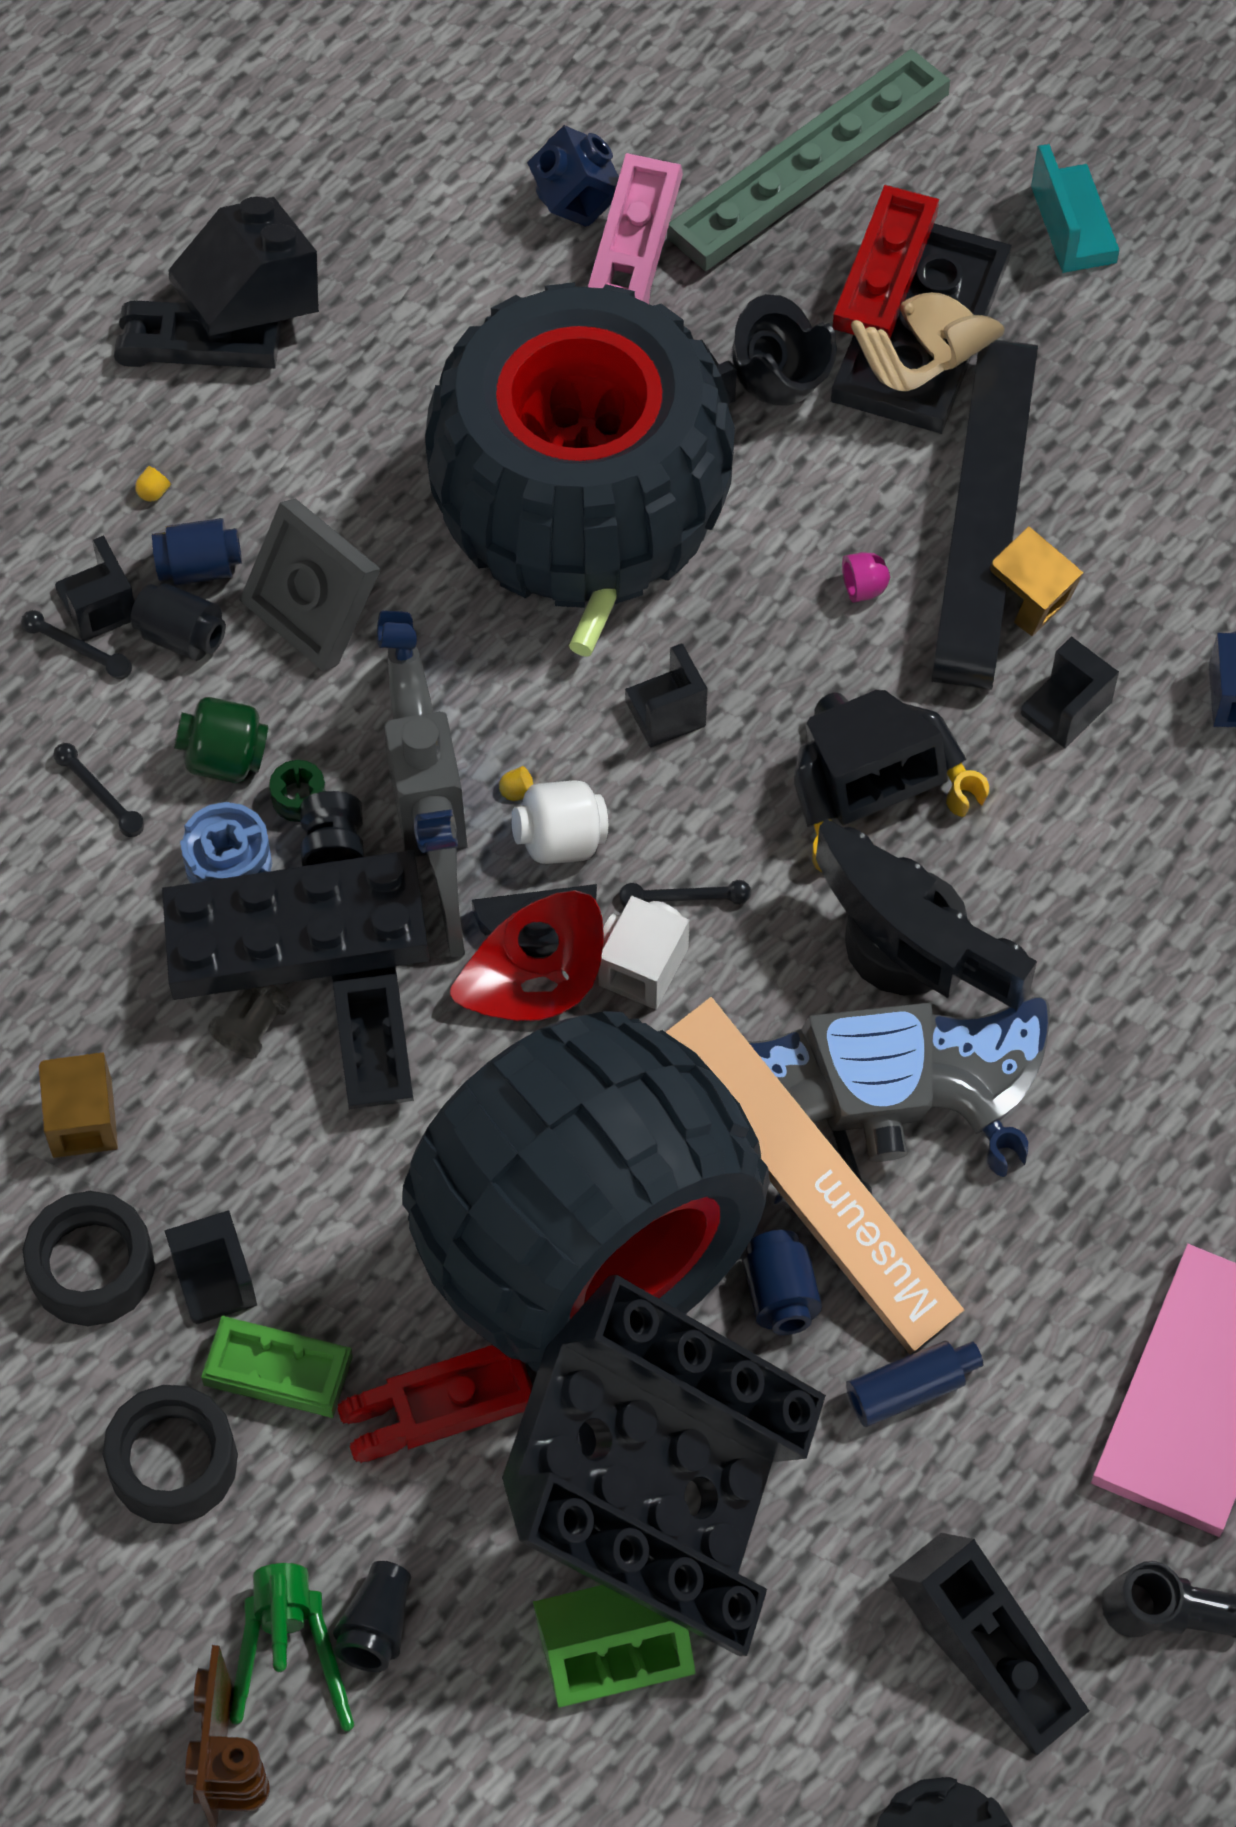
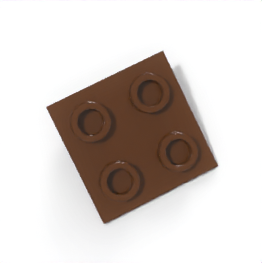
M212 1645L209 1669L198 1668L194 1687L195 1713H202L201 1740L189 1741L185 1767L186 1785H193L194 1804H201L210 1827H217L219 1810L254 1811L265 1804L270 1793L269 1781L255 1744L245 1738L227 1737L233 1685L219 1645Z

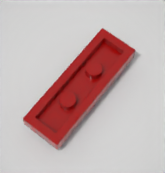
M884 185L834 311L832 324L834 330L855 335L851 323L859 320L863 323L865 329L868 327H874L877 331L882 329L888 334L890 339L900 314V305L905 301L938 215L939 199Z

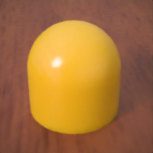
M147 466L138 477L135 489L141 499L153 502L162 497L171 486V483L158 470Z
M524 766L505 773L499 782L500 793L510 801L522 800L528 788L533 785L532 776Z

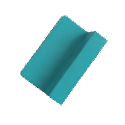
M1050 144L1037 146L1031 188L1062 273L1117 263L1120 250L1088 165L1082 164L1059 169Z

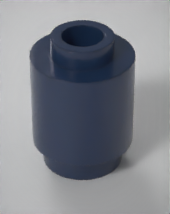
M223 518L166 526V532L152 534L153 555L159 582L173 580L175 585L231 578V565L242 564L237 528L226 529Z
M773 1230L754 1237L746 1247L748 1255L745 1257L743 1265L757 1324L763 1328L771 1329L778 1335H792L806 1330L811 1325L812 1320L822 1310L808 1248L800 1243L798 1235L790 1230Z

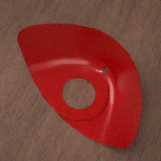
M576 890L560 892L537 900L513 913L498 925L480 945L450 987V997L463 1008L486 1016L513 1021L544 1020L571 1009L580 1003L593 987L601 966L604 931L602 914L596 900L590 894ZM532 922H543L550 925L558 935L559 944L557 950L545 958L528 956L519 945L518 936L520 930ZM563 971L569 976L568 980L564 977ZM538 977H546L558 984L553 991L526 992L521 987V984L525 981Z

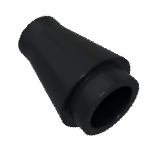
M389 1561L373 1562L367 1578L335 1626L333 1636L337 1642L334 1652L347 1665L362 1671L382 1672L388 1668L390 1660L399 1656L406 1594L411 1580V1574L404 1567Z

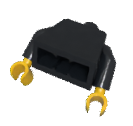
M874 690L850 701L841 693L827 694L819 700L814 709V716L810 717L805 724L808 742L801 746L798 751L794 785L807 827L814 826L817 835L813 843L812 862L820 872L822 871L816 861L819 827L826 818L831 821L837 818L842 826L946 783L948 782V777L952 782V786L946 796V804L954 815L964 817L970 808L967 797L961 790L971 792L981 806H983L988 796L989 783L987 778L977 771H966L962 762L967 760L944 719L935 711L902 703L886 690Z

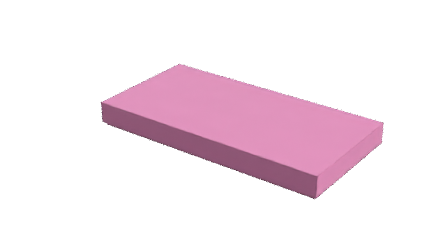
M1187 1244L1096 1467L1091 1484L1219 1538L1236 1499V1263Z

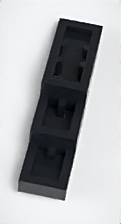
M396 966L332 976L349 1110L414 1101Z

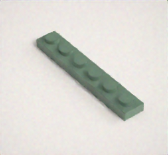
M911 48L669 222L667 239L705 272L948 96L950 79Z

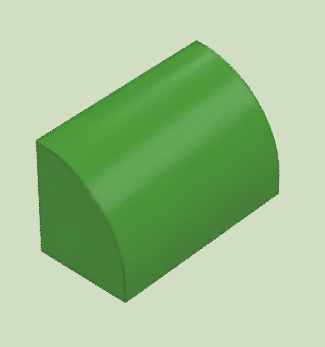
M604 1585L533 1601L540 1639L558 1708L696 1674L688 1629Z

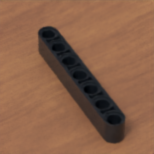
M995 340L980 350L977 355L931 682L989 690L993 688L1007 585L991 572L990 566L993 560L1013 541L1038 345Z

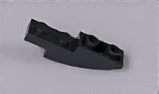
M827 818L819 827L816 861L829 887L844 910L874 944L917 980L946 998L950 997L960 980H963L1018 1011L1030 993L1037 964L1036 960L1029 957L1025 950L1017 943L1005 938L996 939L973 926L968 918L959 911L950 907H939L933 904L937 879L930 876L925 868L916 861L906 857L898 858L874 845L871 839L858 829L853 827L843 828Z

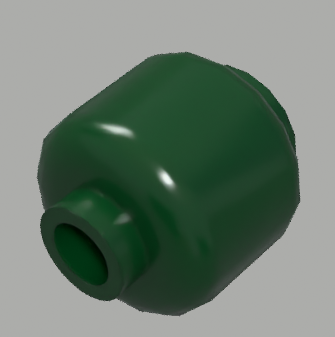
M204 697L197 703L193 715L181 712L174 749L185 751L184 763L190 773L226 782L240 783L247 777L249 771L259 772L267 739L268 725L259 723V713L250 705L213 697Z

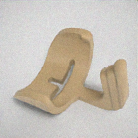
M931 292L916 295L902 302L900 311L917 340L934 360L918 369H909L899 360L889 336L884 330L879 329L877 331L874 327L865 329L863 323L859 320L851 323L852 330L876 377L883 384L898 391H910L922 386L942 371L957 367L1004 334V326L1000 322L988 316L973 315L964 305L945 294Z

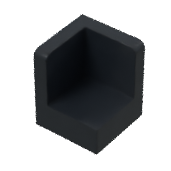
M104 535L92 540L98 565L64 578L55 584L57 594L81 640L84 642L130 623L131 611L135 602L132 587Z
M1071 636L1055 652L1050 679L1022 705L1021 715L1063 748H1066L1112 703L1119 671Z
M682 643L670 647L669 672L625 689V702L650 748L706 726L708 688Z
M229 1210L164 1230L193 1323L201 1324L257 1306L252 1280Z

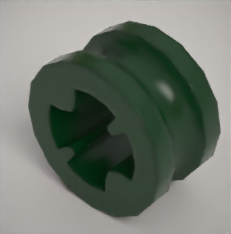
M305 760L285 762L278 766L270 777L269 789L273 808L280 817L288 821L300 822V804L305 798L300 799L299 794L296 793L295 799H289L287 786L296 783L299 789L301 782L307 783L310 795L326 791L325 780L321 770L316 765Z

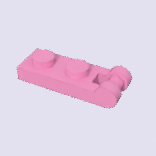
M628 153L625 154L588 287L603 288L605 284L632 290L635 291V298L649 304L651 286L683 176L681 164ZM615 271L632 274L629 288L612 284Z

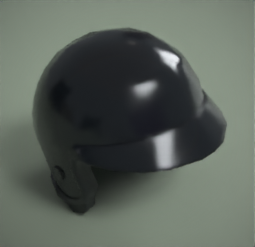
M765 294L756 297L747 304L739 315L735 327L731 358L732 364L737 370V379L749 394L762 402L780 406L798 403L807 398L829 376L836 360V333L830 323L825 324L821 322L812 327L802 309L784 296Z

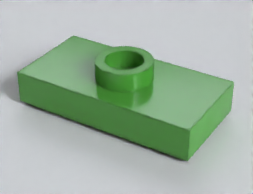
M222 1316L201 1378L203 1386L334 1418L353 1358L352 1348Z

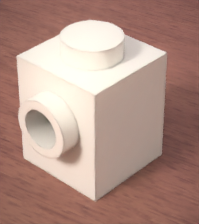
M631 896L621 916L612 914L604 925L602 959L598 971L599 986L656 1010L688 950L690 920L682 917L676 909L666 903L659 901L648 903Z

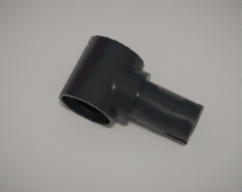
M1144 1561L1114 1579L1104 1591L1102 1610L1109 1626L1117 1633L1129 1638L1143 1637L1154 1630L1182 1634L1186 1628L1230 1635L1232 1638H1236V1594L1193 1587L1188 1578L1178 1577L1169 1566L1160 1562ZM1133 1585L1143 1587L1150 1594L1154 1606L1152 1615L1142 1612L1135 1605L1131 1592Z

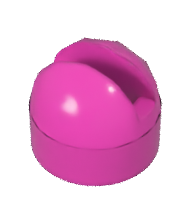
M860 552L845 555L842 559L843 580L851 602L871 600L885 591L891 577L882 557L875 553Z

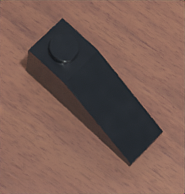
M940 1533L889 1574V1577L927 1633L1033 1754H1040L1090 1711L975 1539Z

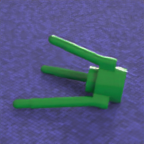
M275 1563L260 1567L253 1573V1596L244 1600L245 1626L232 1694L230 1722L238 1725L244 1717L261 1624L262 1630L271 1634L273 1668L277 1672H283L287 1667V1634L300 1631L304 1627V1619H308L340 1727L344 1731H351L354 1727V1721L324 1621L322 1593L309 1590V1572L302 1565Z

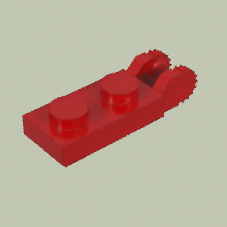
M490 1345L388 1378L385 1385L363 1391L358 1395L354 1394L352 1397H347L346 1400L338 1404L337 1410L341 1422L349 1425L383 1415L394 1407L399 1423L360 1435L359 1438L354 1439L350 1443L349 1447L355 1462L359 1461L362 1463L396 1453L406 1445L409 1450L525 1411L533 1386L524 1362L509 1358L495 1346Z

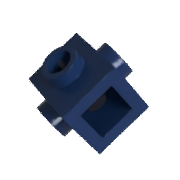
M563 125L527 162L537 183L535 187L536 193L552 214L586 227L590 226L612 204L619 176L611 161L613 153L610 147L601 137L594 133L587 135Z

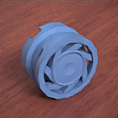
M230 802L208 805L194 813L184 825L185 832L183 839L180 840L187 879L190 883L271 871L273 863L266 825L259 815L248 807Z

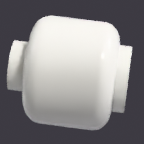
M572 780L533 784L526 791L522 806L513 808L512 832L514 840L518 845L525 844L531 858L538 863L553 864L588 860L596 852L598 844L605 843L607 839L608 814L604 798L601 794H594L589 785L583 781Z

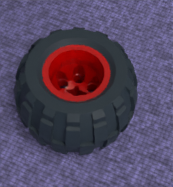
M575 282L547 285L543 292L523 298L515 295L490 308L491 315L485 318L484 324L482 326H469L453 347V351L445 361L439 380L440 385H435L428 407L425 445L430 488L441 513H443V520L453 539L478 569L489 567L493 578L500 581L501 587L524 598L529 597L532 593L555 600V606L585 608V602L590 600L592 593L601 589H616L617 599L615 604L642 596L643 590L647 589L649 583L657 578L669 581L697 553L701 542L704 541L707 530H713L724 506L732 480L735 426L729 411V397L722 377L701 340H694L691 331L684 326V320L663 304L652 306L635 298V291L605 284L603 288L575 287ZM602 432H608L612 435H604Z
M602 1011L564 1019L541 1028L512 1044L472 1075L443 1105L424 1132L415 1149L403 1184L402 1205L409 1213V1230L431 1282L466 1325L509 1358L527 1362L533 1371L538 1372L548 1344L608 1276L618 1275L687 1314L724 1278L749 1244L763 1214L770 1177L768 1166L761 1159L759 1140L740 1103L697 1053L663 1030L656 1031L648 1024L642 1023L638 1018L628 1019L623 1012Z

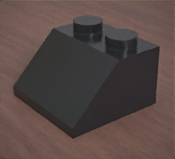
M274 196L268 198L249 197L241 201L240 204L220 207L168 269L170 282L209 336L319 312L317 250Z

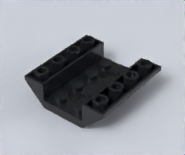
M618 1275L608 1276L546 1347L515 1437L502 1480L519 1541L735 1655L747 1656L767 1589L740 1575V1567L772 1463L807 1459L826 1395ZM584 1422L590 1425L596 1439L595 1451L589 1459L582 1454L581 1447L577 1441L579 1428ZM690 1481L697 1485L701 1495V1506L696 1516L691 1515L684 1499L685 1489Z

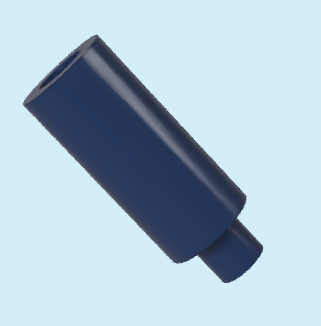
M943 1341L846 1382V1389L861 1424L864 1427H868L966 1385L964 1374L983 1367V1358L973 1341L953 1349L948 1341Z

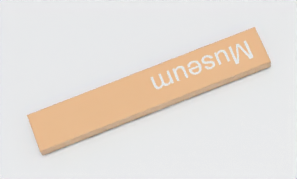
M712 997L708 998L666 1031L667 1034L697 1053L740 1103L759 1140L761 1159L768 1166L770 1182L909 1354L915 1352L964 1311V1308Z

